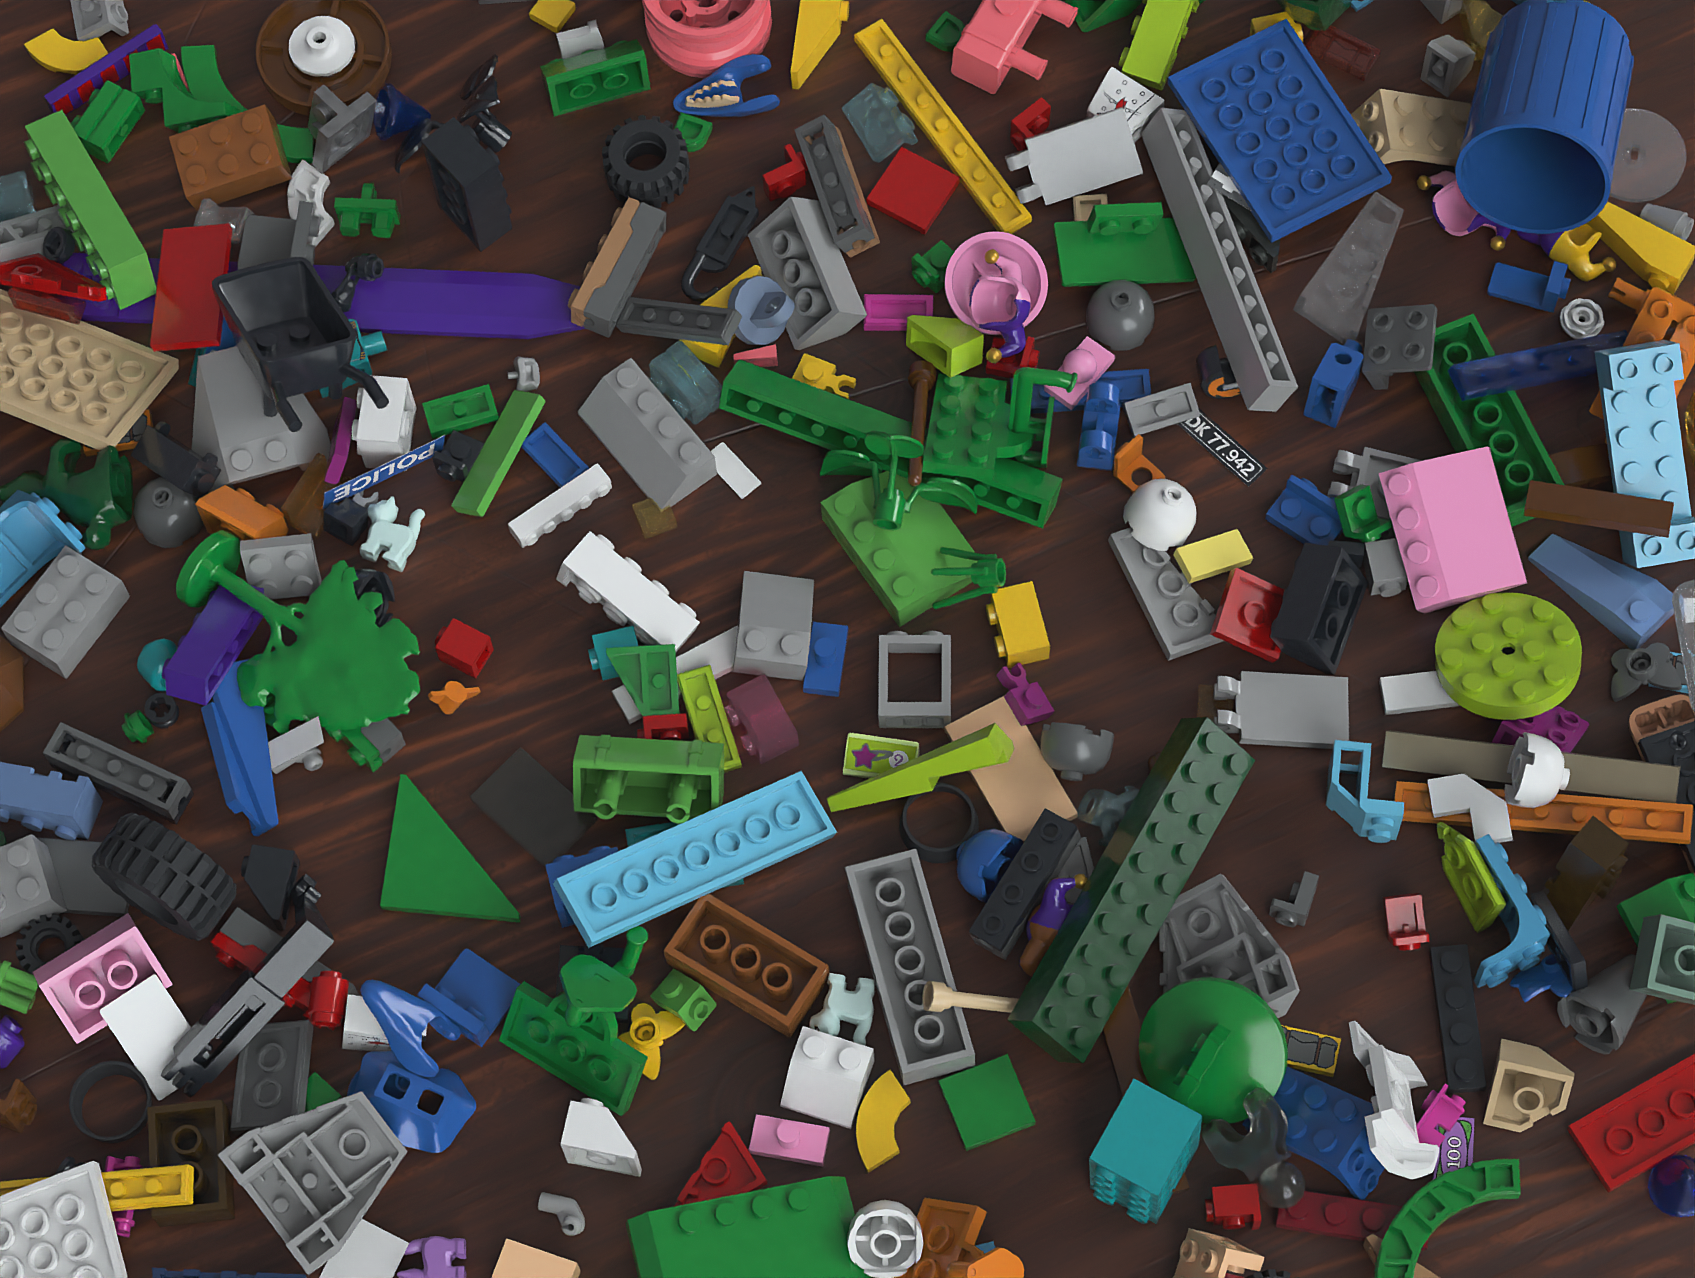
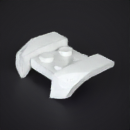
M1356 1021L1349 1022L1354 1054L1365 1067L1371 1085L1375 1087L1376 1096L1371 1097L1375 1114L1365 1116L1370 1150L1390 1173L1412 1180L1432 1173L1438 1159L1439 1147L1437 1145L1419 1143L1410 1089L1428 1086L1426 1080L1410 1056L1385 1049L1383 1045L1377 1044Z

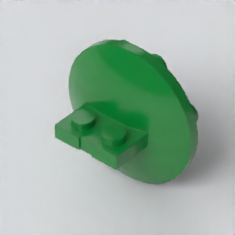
M1201 977L1183 981L1168 989L1158 998L1146 1014L1139 1036L1141 1066L1150 1086L1154 1090L1201 1114L1202 1123L1230 1124L1253 1116L1271 1101L1279 1090L1286 1073L1288 1061L1287 1042L1277 1016L1260 996L1249 988L1231 980Z

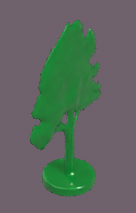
M220 530L211 534L189 556L176 583V595L182 603L193 608L204 606L207 604L210 593L213 590L216 591L221 585L238 599L263 615L270 625L271 635L263 654H257L248 661L242 662L237 669V682L241 700L250 707H264L267 704V695L272 693L275 696L274 715L279 722L294 719L303 721L306 718L312 720L319 716L320 726L325 727V729L331 732L354 730L359 726L368 727L371 722H378L388 717L409 713L408 703L418 695L420 685L417 673L408 669L404 658L411 654L418 655L420 653L417 637L397 618H392L380 628L375 624L376 615L374 609L383 603L382 594L365 592L358 600L353 584L354 581L358 580L354 566L348 567L345 560L338 561L332 566L331 572L321 581L318 588L309 596V601L306 604L293 603L290 606H282L235 575L241 561L240 539L232 532ZM301 612L304 616L299 619L294 613ZM282 624L297 635V641L291 646H285L281 640L280 628Z

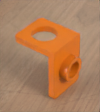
M1140 434L1130 442L1124 443L1114 455L1113 476L1132 493L1139 487L1131 478L1136 470H1147L1152 475V480L1165 479V475L1142 455L1143 437Z

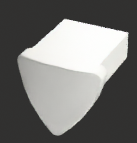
M596 20L588 21L587 26L556 33L562 59L578 56L587 50L604 48Z

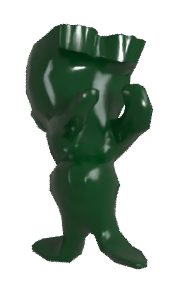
M59 439L50 447V462L45 476L37 470L24 471L16 479L0 486V501L3 504L17 490L27 494L34 492L41 499L44 497L48 498L70 520L77 525L86 527V531L82 535V543L85 547L92 550H100L108 546L111 540V528L123 524L132 518V466L125 455L119 458L117 448L111 445L97 452L94 468L76 473V463L81 457L80 443L72 439ZM68 453H70V455L68 456V458H67V460H66V463L64 464L65 456H66Z

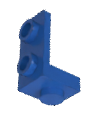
M1554 261L1550 276L1510 265L1496 263L1487 294L1554 313L1558 297L1565 299L1571 279L1564 277L1568 264Z

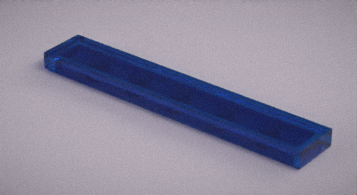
M1627 330L1453 364L1449 368L1448 373L1462 401L1597 373L1595 351L1622 347L1628 332Z

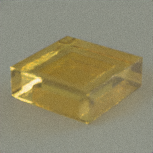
M652 498L632 504L633 512L644 539L677 528V521L670 504L661 509Z

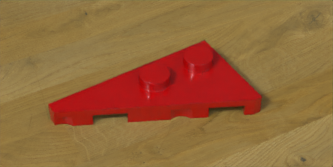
M39 253L0 262L1 285L97 302L107 300L105 286L55 261L49 260Z
M730 1121L724 1124L720 1136L711 1150L706 1152L701 1160L700 1167L692 1174L679 1194L675 1206L756 1191L768 1184L765 1176Z

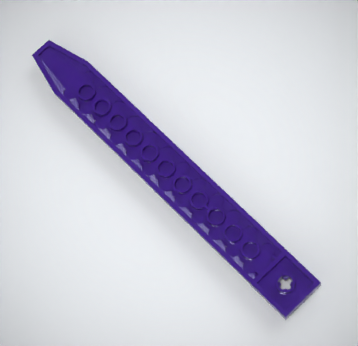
M73 253L66 262L59 263L97 283L102 280L99 275L94 276L90 271L85 259L88 256L86 253ZM148 258L157 288L160 259ZM229 261L228 273L238 270V262ZM313 265L331 294L341 284L347 274L345 266ZM384 268L382 276L374 281L359 279L349 312H344L347 319H355L360 332L365 333L382 331V333L532 339L586 329L584 326L581 327L571 323V309L568 308V302L575 288L580 290V286L536 274ZM351 275L350 279L354 281L356 276ZM52 294L50 309L81 321L152 324L156 294L122 310L119 309L113 298L97 302Z

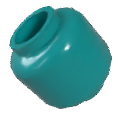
M168 639L155 640L145 645L137 660L139 673L151 687L161 692H166L165 679L162 678L163 665L167 658H172L178 647Z

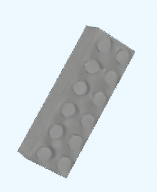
M912 849L845 867L847 885L903 1086L975 1067V1052L962 1007L951 1006L942 1012L925 1011L923 1008L922 995L925 984L928 981L943 982L947 987H951L952 991L957 992L917 850Z

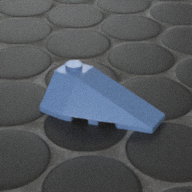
M1551 534L1528 557V560L1631 650L1640 648L1683 605V602L1657 579L1555 534Z

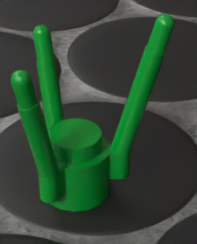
M941 547V554L978 562L973 563L971 567L934 568L931 570V574L934 576L971 575L973 584H978L980 587L935 602L932 607L933 609H939L983 594L997 593V587H1002L1006 580V566L1003 559L997 558V554H980Z

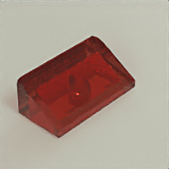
M13 287L8 291L11 302L16 309L76 325L80 324L86 307V301L69 296L46 294L41 291Z

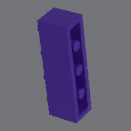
M220 585L216 591L213 590L209 595L206 607L202 613L196 614L192 628L187 635H183L180 638L176 652L172 658H167L163 665L162 678L165 679L166 695L206 706L264 616L247 603L238 599ZM252 586L253 588L264 594L263 588Z

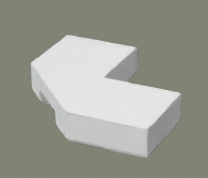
M1465 774L1428 779L1434 818L1470 812L1475 842L1487 834L1491 836L1494 843L1513 840L1506 801Z

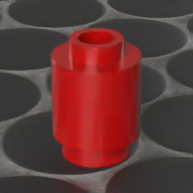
M321 971L320 976L312 978L308 1014L311 1015V1024L322 1027L341 1026V1019L345 1018L349 988V981L342 979V973Z

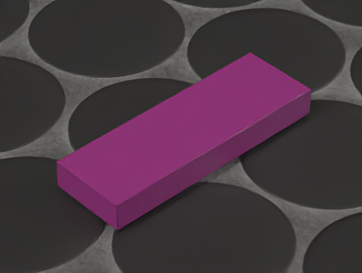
M344 397L334 424L324 481L335 485L340 480L349 452L352 425L357 406L356 400Z

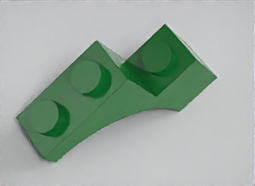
M157 48L129 54L132 92L145 99L147 103H163L165 127L181 133L240 113V109L225 101L204 102L197 100L183 84L178 73L175 56Z

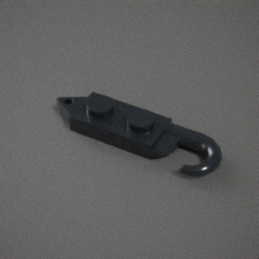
M754 186L734 197L728 195L697 246L696 253L685 269L681 279L682 291L689 299L704 302L719 291V288L715 286L710 291L701 293L694 289L693 283L701 270L708 273H719L725 269L727 270L759 216V210L756 208Z

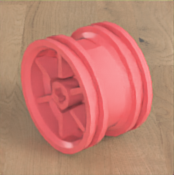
M642 0L647 37L653 51L670 68L687 76L707 78L721 66L743 55H760L770 37L772 28L770 0Z

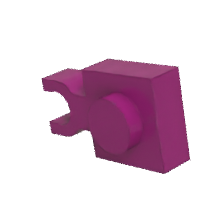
M1017 663L1010 672L1007 666L1002 667L996 676L1001 684L1009 689L1004 698L1019 724L1025 726L1048 719L1053 714L1054 709L1038 682L1028 683L1025 669L1021 663Z

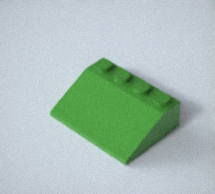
M889 471L879 474L881 493L888 486ZM896 474L894 488L901 490L904 493L903 497L907 500L915 486H911L907 478ZM871 476L852 483L821 502L822 520L894 621L901 627L932 608L933 603L948 598L972 583L971 575L934 576L931 574L932 569L971 567L973 563L978 561L940 553L941 547L974 552V550L940 503L926 500L920 495L912 503L910 513L903 514L899 530H886L873 524L875 497L873 478Z

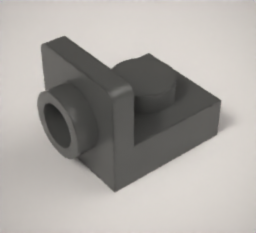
M1305 871L1301 883L1294 881L1288 902L1275 898L1272 899L1269 915L1274 917L1275 921L1287 927L1300 925L1304 927L1317 889L1319 875Z

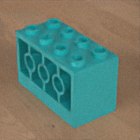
M1133 1079L1089 1158L1090 1188L1095 1190L1093 1196L1108 1205L1113 1206L1114 1202H1117L1128 1208L1126 1214L1138 1222L1146 1224L1149 1220L1156 1224L1173 1194V1189L1176 1188L1199 1147L1202 1115L1142 1082Z

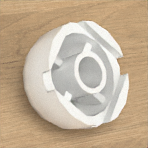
M1154 479L1140 485L1124 506L1123 518L1125 524L1129 521L1130 526L1133 528L1131 534L1137 541L1148 548L1167 551L1169 547L1177 546L1178 548L1183 545L1194 528L1197 512L1193 497L1186 488L1168 479Z
M1524 732V738L1519 737L1516 741L1508 764L1507 773L1512 774V785L1505 784V800L1511 805L1535 808L1551 802L1556 797L1559 789H1566L1570 770L1564 768V756L1556 744L1542 736Z
M890 1200L871 1202L861 1208L851 1220L847 1236L851 1260L854 1264L856 1262L859 1267L864 1269V1273L875 1278H894L905 1274L907 1268L912 1266L915 1261L917 1263L920 1259L924 1244L920 1223L913 1212L903 1204Z

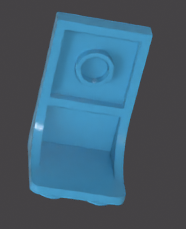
M17 490L0 507V607L42 566L58 556L65 545L78 553L85 549V546L79 541L83 537L82 534L71 523L67 522L64 524L57 517L60 511L54 503L46 497L41 499L34 492L27 494Z
M1487 834L1476 840L1475 845L1506 902V906L1499 916L1508 930L1510 945L1481 962L1474 979L1477 988L1486 984L1489 988L1495 987L1508 978L1507 973L1517 968L1525 971L1540 962L1539 957L1545 950L1544 947L1550 936L1545 927L1547 922L1544 913L1538 905L1535 904L1533 906L1526 895L1527 887L1522 877L1518 873L1513 874L1506 863L1508 862V856L1505 849L1499 842L1494 843L1491 836Z

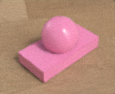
M1087 336L1076 349L1066 355L1062 366L1057 370L1070 374L1077 373V380L1073 390L1068 393L1064 388L1044 385V391L1072 410L1088 392L1089 385L1096 383L1114 362L1115 355Z

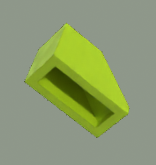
M911 315L907 317L906 346L951 378L982 364L984 334L957 318Z

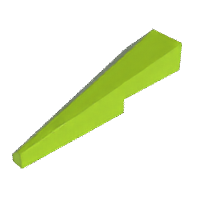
M993 723L831 795L827 798L831 812L933 791L940 776L1007 763L1015 748L1012 740L996 723Z

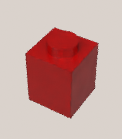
M455 618L452 619L448 627L444 626L441 628L435 639V649L439 660L475 679L494 651L490 636Z

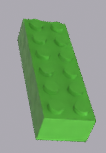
M63 110L26 125L25 129L29 140L24 141V145L30 158L35 160L31 162L33 172L38 181L44 180L47 184L44 186V189L52 205L57 203L61 207L58 209V213L66 228L71 227L75 231L71 233L75 244L80 252L85 250L88 255L85 259L94 276L99 275L102 279L99 283L106 287L107 300L113 298L119 309L122 310L155 295L157 288L147 253Z

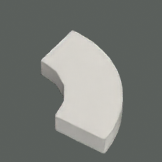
M301 160L289 182L287 192L288 209L291 219L296 220L299 202H313L314 216L320 217L318 237H313L312 245L316 247L335 225L333 218L323 207L324 192L330 184L328 176L323 173L321 174L316 168Z

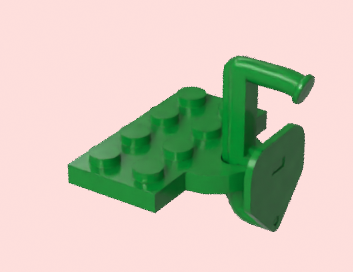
M1031 367L1019 368L1015 371L1013 377L1011 404L1005 403L1007 381L961 375L950 378L946 374L938 373L922 472L993 480L996 458L1015 457L1017 461L1028 466L1047 468L1055 397H1049L1046 419L1032 418L1030 413L1033 384L1061 387L1070 393L1075 386L1077 373L1070 374L1057 370ZM1034 440L1043 441L1042 452L1029 450Z
M636 926L627 931V944L622 958L613 967L590 955H576L561 968L559 974L564 990L560 991L554 998L549 997L525 981L516 988L499 1039L506 1046L587 1096L602 1102L605 1107L621 1117L630 1108L648 1059L646 1055L617 1038L618 1024L614 1012L623 1011L633 1001L637 992L635 983L629 977L634 973L643 945L648 939L646 929L641 926Z

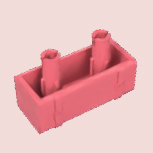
M982 0L969 24L961 32V37L953 49L951 73L991 94H996L1011 67L1039 80L1046 69L1048 60L1023 50L1024 44L1042 14L1069 28L1076 18L1078 8L1061 0Z

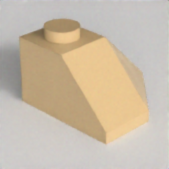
M1501 1039L1483 1124L1522 1132L1532 1127L1533 1122L1551 1113L1553 1116L1565 1110L1574 1073L1539 1047Z

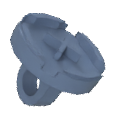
M753 276L740 280L732 289L728 300V309H736L742 315L735 334L740 340L750 345H767L776 341L784 332L788 318L795 308V303L784 293L779 284L771 278L763 276Z

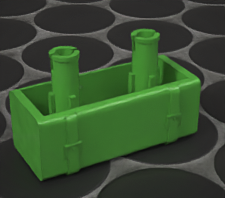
M602 734L601 736H579L573 759L574 812L595 813L601 819H610L615 814L668 817L673 823L680 824L722 806L724 796V743L703 742V740L676 741L623 738Z

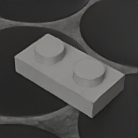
M1191 383L1122 404L1132 437L1201 416Z

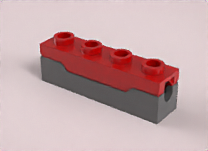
M237 907L222 926L220 932L213 938L211 944L217 952L215 958L229 969L233 970L237 966L243 971L247 967L253 971L283 937ZM316 961L283 996L285 1007L291 1009L293 1005L297 1006L305 1012L302 1016L310 1022L311 1015L308 1014L312 978L320 976L321 971H332L319 961ZM349 982L348 995L359 996L355 986ZM328 1027V1028L331 1029L332 1031H334V1029H335L336 1027Z

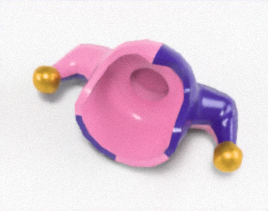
M1446 170L1430 177L1425 175L1419 177L1417 185L1420 189L1428 190L1430 186L1441 188L1433 197L1432 208L1437 222L1445 231L1452 235L1463 236L1481 226H1486L1496 232V236L1491 239V247L1497 251L1505 247V240L1510 234L1511 229L1487 219L1467 202L1458 187L1456 173Z
M992 249L985 253V261L988 264H995L1000 269L1001 276H981L977 279L970 294L969 311L971 320L977 328L998 331L1002 334L1005 341L1004 345L999 349L991 348L986 354L989 362L997 363L1001 358L1016 355L1024 350L1026 338L1023 323L1029 315L1031 300L1026 287L1022 284L1019 264L999 256L998 252Z

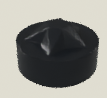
M54 227L47 233L43 243V250L47 259L64 263L72 256L75 248V240L71 234L73 233L72 231L61 227Z

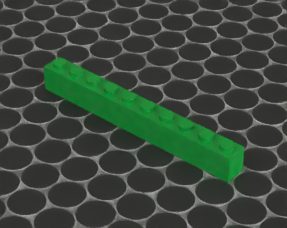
M740 359L723 381L719 409L830 450H847L864 454L869 458V461L877 462L886 471H890L891 455L871 452L865 445V435L870 431H881L889 435L898 434L911 437V422ZM925 428L924 453L929 430ZM898 456L897 475L905 478L908 477L909 458ZM996 458L993 480L922 472L921 482L927 484V480L933 477L960 481L973 490L978 505L1043 529L1056 506L1063 478L1009 458Z

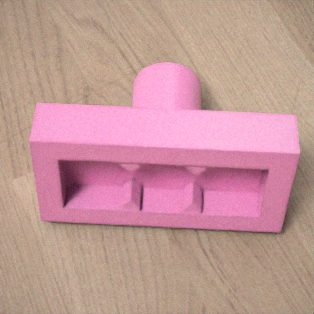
M756 1114L749 1152L753 1155L823 1167L830 1129L826 1126Z

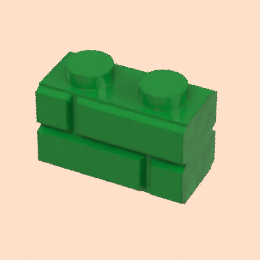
M107 80L101 89L97 88L92 92L88 108L83 115H77L71 125L87 153L108 164L141 118L145 109L137 94L122 89L120 86Z

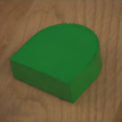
M945 11L926 33V41L942 51L952 52L961 37V32L965 25L961 20Z
M681 112L674 129L678 128L681 131L682 138L686 141L687 151L695 152L704 147L713 126L712 122Z

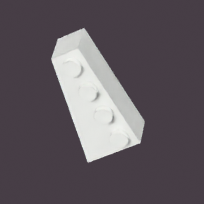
M589 531L563 561L556 580L565 586L571 581L580 591L579 596L589 604L592 602L601 603L607 617L616 624L625 626L628 623L634 626L636 638L646 646L675 644L677 652L700 623L695 619L696 613L686 604L680 603L678 605L668 596L669 591L656 580L651 582L641 574L642 569L635 561L628 557L623 559L613 551L615 547L606 537L600 534L595 536Z

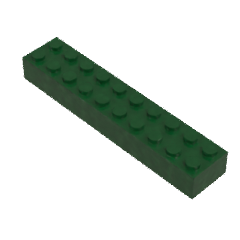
M1208 717L1180 719L1007 1019L1058 1062H1085L1255 762L1252 756Z

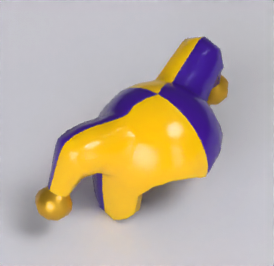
M1588 224L1572 230L1549 234L1517 231L1519 238L1541 245L1545 254L1552 260L1568 264V269L1582 281H1590L1603 272H1612L1616 268V261L1612 257L1604 258L1602 263L1592 264L1590 262L1589 251L1597 243L1602 233L1596 231Z

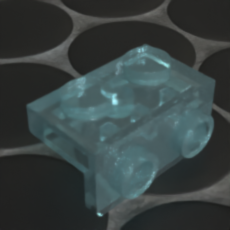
M871 83L841 109L872 160L880 163L904 142L914 145L918 142V139L913 133V130H915L913 122L908 116L901 113L897 107L899 100L893 91L888 87L884 89Z

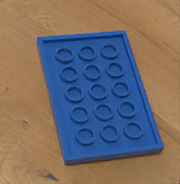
M1287 19L1168 77L1169 87L1218 162L1221 163L1271 243L1391 183V174Z

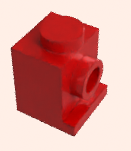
M1257 1183L1212 1187L1210 1199H1204L1206 1222H1213V1226L1222 1225L1225 1230L1240 1229L1245 1227V1223L1251 1222L1252 1230L1259 1229L1262 1220Z

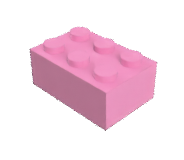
M129 913L33 971L39 987L76 1044L108 1025L100 1014V1009L150 976L157 975L165 989L173 985Z

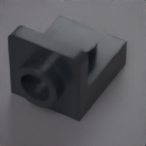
M453 430L442 452L435 451L432 456L437 473L448 481L455 482L457 479L464 482L484 443Z

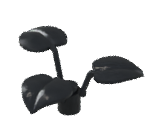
M494 54L484 64L479 66L463 85L460 98L466 100L470 97V100L457 116L459 123H462L476 115L478 118L474 121L471 128L478 136V143L481 141L495 153L499 152L512 136V131L498 121L497 117L488 109L500 103L497 95V79L491 76L496 63H498L497 54ZM425 118L405 136L396 154L395 170L397 173H400L401 165L422 146L421 141L429 136L432 130L441 127L443 123Z

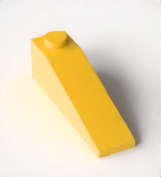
M1608 201L1602 211L1586 223L1596 231L1601 232L1600 239L1636 274L1647 281L1651 287H1659L1673 295L1694 261V245Z

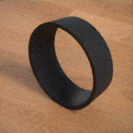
M936 783L933 791L909 797L900 817L899 828L905 846L908 850L916 849L921 860L931 863H948L957 860L956 854L960 845L978 833L979 820L971 800L962 790L950 784ZM937 791L948 792L960 797L968 804L971 809L972 820L969 831L961 841L946 848H931L921 844L912 836L906 821L907 809L917 798L924 794Z
M106 1061L87 1069L76 1080L69 1099L71 1117L76 1126L86 1135L105 1143H120L136 1136L148 1122L147 1107H152L150 1089L145 1077L135 1067L120 1061ZM112 1075L130 1077L143 1087L147 1095L146 1108L141 1119L134 1127L120 1135L111 1137L95 1135L86 1126L82 1116V1104L86 1093L97 1081Z

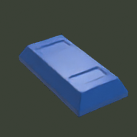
M546 422L529 434L521 446L560 488L589 469Z

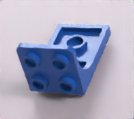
M1288 1066L1283 1082L1271 1101L1258 1113L1245 1119L1242 1124L1248 1132L1320 1165L1337 1177L1349 1189L1354 1198L1364 1200L1369 1192L1376 1188L1379 1176L1385 1169L1372 1153L1369 1146L1365 1116L1375 1114L1372 1103Z

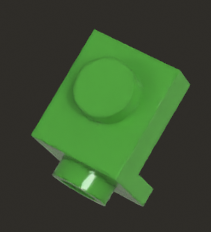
M675 969L667 975L650 996L657 1005L679 1017L692 1031H696L717 1005L701 984Z

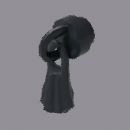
M363 253L361 256L352 257L347 261L345 265L347 274L341 284L331 294L343 313L349 312L359 279L374 281L382 276L384 264L382 259L378 258L376 254ZM351 275L356 276L354 281L350 279Z

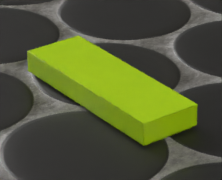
M706 665L677 674V683L695 740L724 743V773L742 768L711 666Z

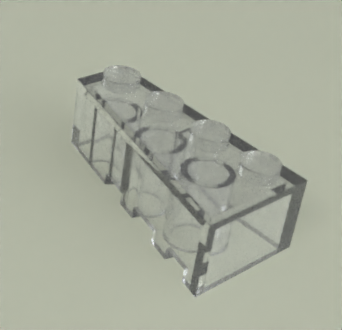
M1375 191L1302 291L1293 310L1341 343L1347 339L1355 341L1404 210Z

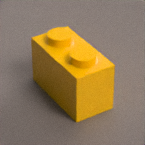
M1033 581L999 588L997 593L991 594V603L986 604V612L989 624H996L999 636L994 637L998 657L1005 656L1008 668L1014 667L1017 663L1024 665L1049 659L1050 644Z

